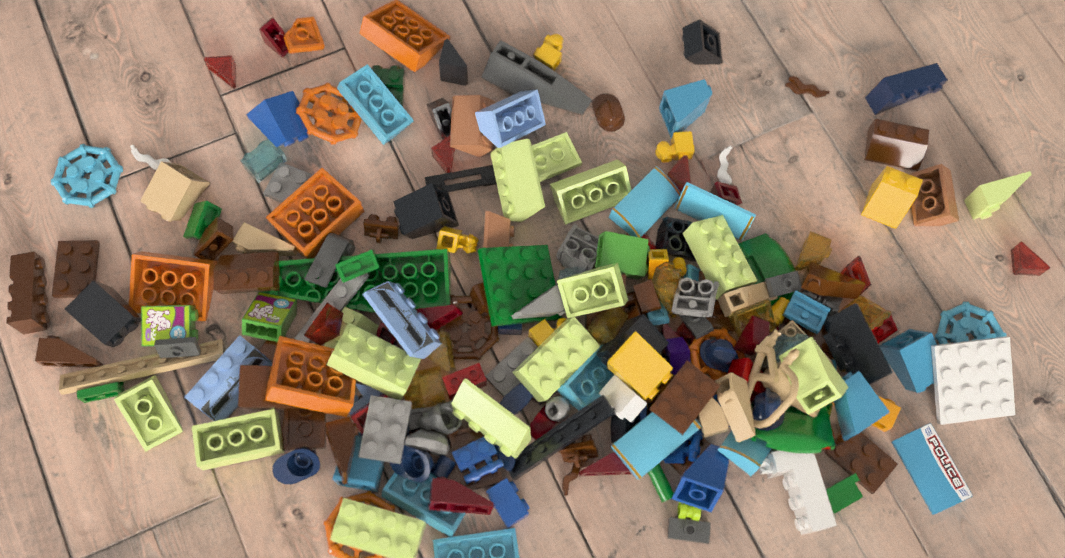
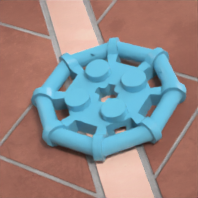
M80 144V147L57 159L58 164L50 181L51 185L56 188L62 197V202L66 205L76 204L93 208L95 204L108 196L116 194L123 166L119 165L112 155L110 148ZM88 153L97 154L99 157L95 159L89 156ZM80 155L82 156L80 160L74 162L73 164L70 163V161L75 159L76 157ZM106 160L111 165V167L107 169L103 165V163ZM65 166H66V167H67V170H66L67 177H63V178H62V175H63V172H64V169H65ZM92 173L90 174V179L83 178L85 174ZM112 175L109 185L106 184V178ZM69 184L72 190L68 193L63 185ZM105 189V190H103L102 192L98 193L97 195L93 196L95 193L99 192L100 190ZM84 193L87 195V197L81 198L77 197V195Z
M963 302L959 306L941 312L937 334L934 336L939 344H948L947 340L953 343L970 341L968 340L969 337L966 336L969 333L974 336L972 340L1007 337V334L1003 332L992 310L988 311L971 305L969 302ZM970 312L982 316L983 318H981V320H978L973 317H970ZM962 313V319L956 321L953 316ZM987 321L995 333H990V327L985 324ZM948 324L951 325L949 334L945 333Z

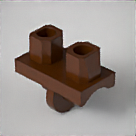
M370 214L368 219H364V236L376 238L377 244H381L382 239H398L399 231L396 217L389 216L386 221H380L378 215Z
M591 434L583 435L581 442L576 443V441H573L559 451L564 462L575 463L577 468L583 466V461L599 457V451Z

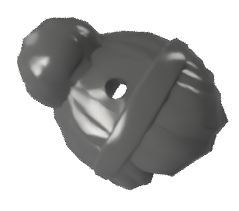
M452 401L438 403L430 412H424L419 418L420 426L423 429H433L439 433L446 434L457 431L462 422L453 414Z

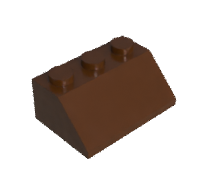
M875 118L868 128L864 160L919 171L928 147L929 130Z
M278 251L220 255L214 269V291L220 294L280 290Z

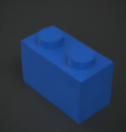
M506 478L488 489L486 495L494 503L495 510L507 529H509L529 515L527 510L530 507L524 498L520 500L517 495L519 490L513 481L509 482Z

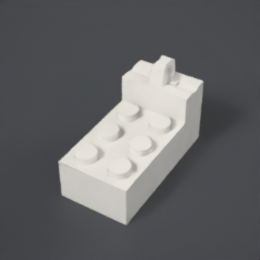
M779 450L767 455L758 469L760 475L767 474L768 479L783 475V486L786 491L788 490L790 497L788 500L789 506L792 511L794 510L796 516L795 526L801 535L836 526L815 454L791 453Z

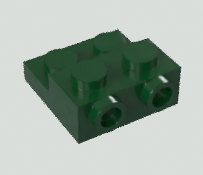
M373 65L371 69L403 107L404 69L396 65L390 68Z

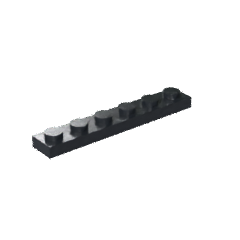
M600 396L526 446L515 459L514 468L508 471L511 478L517 480L614 415L615 412L606 396Z

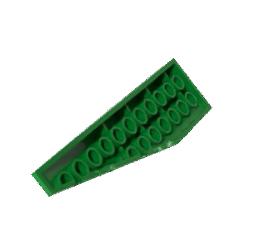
M447 249L375 254L380 268L367 273L369 277L346 307L374 313L375 310L363 294L387 281L400 284L405 291L403 294L406 298H410L416 304L415 309L451 305L449 251ZM357 255L343 256L340 262L355 257ZM315 258L279 261L280 290L263 291L262 293L322 303L341 278L336 268L325 288L304 279Z

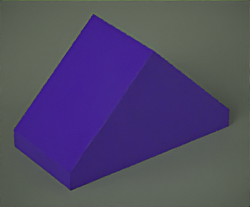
M683 337L666 339L669 343L664 349L667 362L673 367L671 372L673 375L679 372L686 361L690 362V350Z

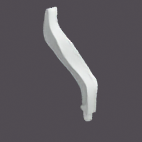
M134 145L130 146L135 159L139 162L148 163L154 170H157L161 161L171 163L166 158L155 160L148 154H140Z
M731 146L725 148L720 154V168L717 173L719 181L731 185L732 179L727 173L729 164L726 156L730 153Z

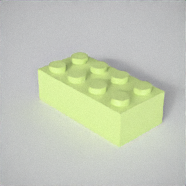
M723 215L693 222L684 231L683 235L701 271H703L705 279L712 281L713 284L714 281L719 282L716 300L725 293L753 285L757 282Z
M575 317L566 319L512 373L538 402L546 401L600 345Z
M348 323L330 356L327 366L394 399L401 400L421 359L410 357L405 350Z
M275 409L192 426L196 465L202 470L285 453L280 417Z
M343 498L330 540L387 558H416L426 522Z

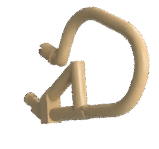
M776 329L774 333L766 336L756 346L755 352L757 355L747 384L749 398L756 381L779 382L775 349L772 347L776 344L777 338L782 334ZM797 348L791 350L780 364V369L791 380L790 394L770 417L762 421L753 419L755 428H765L773 424L797 397L799 381L796 374L788 367L799 356L800 351ZM765 356L768 359L770 374L759 373Z

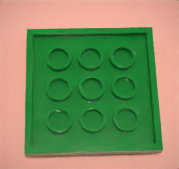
M548 245L489 247L477 250L492 327L541 322L544 319L546 321H557L562 318V315L559 316L558 313L551 317L513 319L511 317L518 310L556 285Z

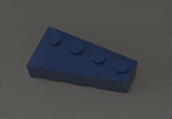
M938 63L884 77L865 99L874 114L877 115L929 93L940 91L943 88L942 85L948 79Z

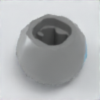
M555 396L548 400L545 407L548 418L556 422L565 420L571 410L567 399L561 396Z

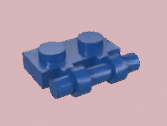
M701 428L664 458V462L685 463L686 456H689V461L695 462L701 451L699 446L700 441L703 439Z
M484 437L452 452L460 472L469 469L470 474L463 476L466 484L472 481L477 482L481 480L480 477L490 472L493 474L497 472L498 468L504 466L501 459L492 461L491 457L497 455V450L494 444L489 443ZM485 460L487 465L476 470L474 465Z

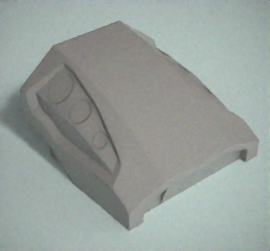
M574 224L559 248L556 257L562 266L579 274L591 270L596 263L599 237Z
M680 278L674 296L672 313L712 317L719 282L714 281L713 284L712 281L707 279L696 281L690 278Z
M422 428L407 436L405 444L416 449L430 451V454L446 456L450 450L451 441L444 433Z

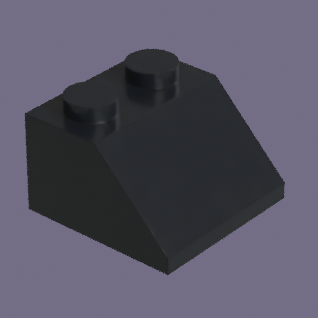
M700 19L682 27L685 59L695 65L723 63L720 32Z

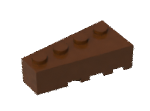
M35 251L11 255L9 277L13 284L9 285L8 292L12 297V301L8 302L7 309L11 310V316L7 317L6 323L23 335L48 330L49 315L46 312L48 298L45 294L47 281L43 272L46 265L44 258Z

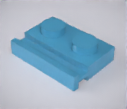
M796 290L782 316L818 334L830 308Z

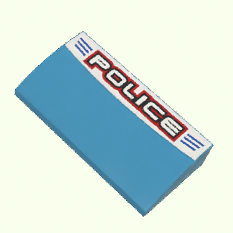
M931 423L891 442L932 515L973 497Z

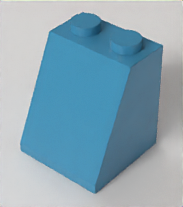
M705 79L664 91L659 110L671 139L674 132L684 131L706 111L712 96V89L710 85H707Z
M908 329L879 345L887 362L906 390L920 393L925 391L926 387L934 384L931 345L937 344L931 332Z
M860 371L854 375L849 372L842 377L848 389L842 397L834 401L844 441L859 434L889 413V410Z
M359 433L356 436V446L348 483L343 485L337 466L332 480L338 486L379 492L385 462L359 458L363 434Z

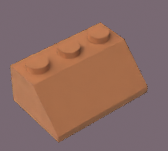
M482 95L453 96L450 147L477 157H482L493 151V143L479 131L475 112L495 104L494 100Z
M939 164L909 174L923 180L918 196L911 205L914 226H943L959 221L950 169L943 164Z
M486 211L483 248L514 246V244H511V237L515 235V227L511 226L510 219Z

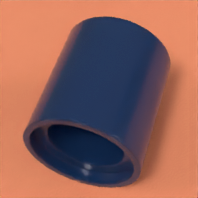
M440 455L436 466L430 473L436 477L448 479L456 463L448 457Z

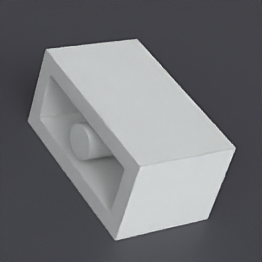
M616 375L599 392L601 396H606L611 407L615 408V414L621 420L625 417L632 422L647 405L641 397Z

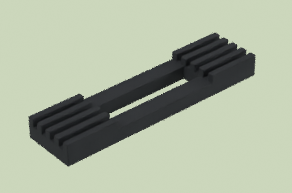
M493 165L425 177L426 185L433 183L447 192L497 184ZM481 175V179L445 185L446 180Z

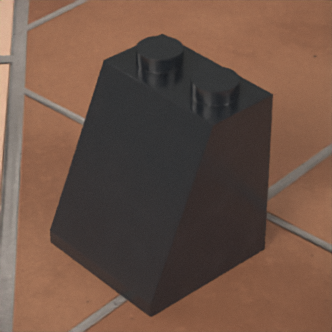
M433 183L393 201L395 205L394 212L400 222L399 229L404 236L411 239L440 232L444 226L450 228L459 226L449 192Z
M95 280L65 308L73 318L100 342L113 348L120 345L124 338L134 331L141 322V317L114 288Z
M642 314L620 322L596 355L608 367V361L635 331L658 354L669 342L649 319Z

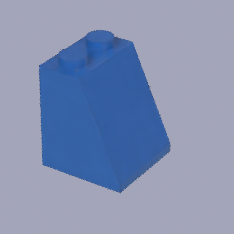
M294 91L265 99L246 114L276 147L282 145L288 147L294 144L296 140L302 142L309 138L308 130L300 116L296 114V108L299 107L300 103Z
M711 444L684 472L672 496L673 500L708 512L713 511L724 491L729 459L718 451L720 446Z

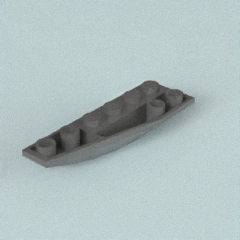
M501 40L492 51L482 74L483 79L512 95L521 91L538 90L541 103L583 115L592 102L591 98L561 75Z

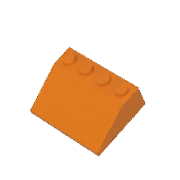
M393 0L365 15L360 29V34L414 72L424 67L443 47L444 41L451 38L447 33L399 0Z
M321 168L267 215L266 219L305 259H313L318 254L329 233L341 234L365 211L361 201L325 169Z
M143 251L134 253L131 258L129 305L136 313H141V306L193 305L198 310V321H207L214 290V269L217 261Z
M279 336L265 400L347 417L354 405L356 379L327 366L334 348Z

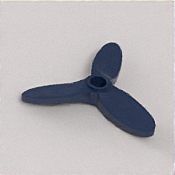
M520 383L510 390L499 404L515 416L531 401L533 395ZM494 443L497 457L503 462L504 466L502 467L507 471H511L515 465V458L511 455L507 457L500 451L501 447Z

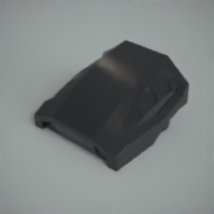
M668 216L663 218L657 232L656 249H667L669 255L696 262L683 235L684 231L693 222Z

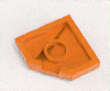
M314 17L297 18L284 36L289 54L324 50L325 47Z

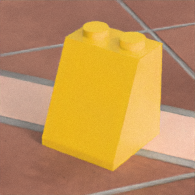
M886 166L872 183L861 215L896 229L918 196L923 180Z
M636 331L608 361V369L644 401L648 398L652 400L659 392L658 386L661 383L666 384L673 376L671 374L673 367Z

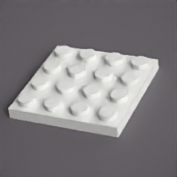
M1010 337L931 345L938 424L943 425L1015 415Z

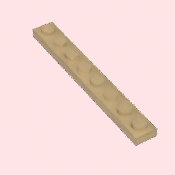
M220 339L199 344L201 349L200 356L160 358L157 353L60 375L59 391L61 395H65L78 390L216 361L225 352L224 342Z

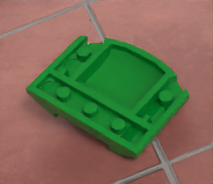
M766 233L738 244L757 279V282L754 284L766 282V278L796 271L793 262L783 247ZM794 292L779 295L775 300L753 307L757 316L766 313L780 297L790 301Z
M789 406L785 411L784 421L778 428L769 431L755 428L756 435L751 437V440L756 442V437L767 442L766 447L791 453H821L822 448L830 446V450L835 449L829 413L821 408L817 416L813 418L803 411Z

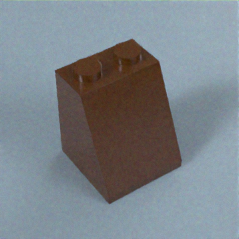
M240 365L238 407L250 410L299 409L296 406L265 400L272 366Z

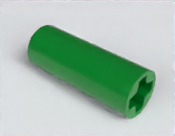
M658 463L648 472V475L663 503L672 499L674 492L660 463Z

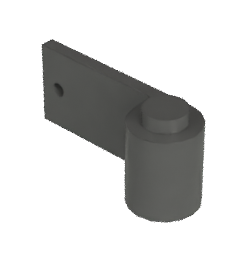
M329 233L304 279L326 288L336 270L335 264H338L343 256L353 255L355 251L353 240Z

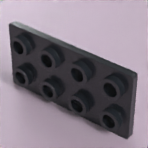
M854 303L825 320L824 326L828 334L823 337L841 372H851L854 375L860 371L869 385L893 373L858 304Z

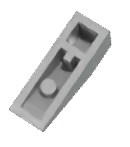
M558 284L518 310L511 317L513 319L551 317L557 313L559 316L566 313Z

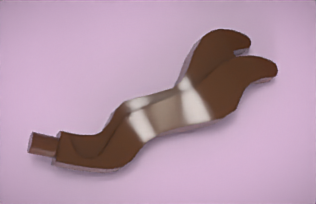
M795 76L789 77L788 81L790 82L785 84V87L790 88L795 94H811L815 98L825 97L827 94H830L829 90H819L814 84H803Z
M594 458L583 461L581 468H577L575 463L573 464L571 472L563 478L562 488L564 495H568L569 483L577 479L582 468L593 464Z

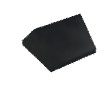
M446 39L439 60L440 80L466 86L468 85L467 65L451 42Z

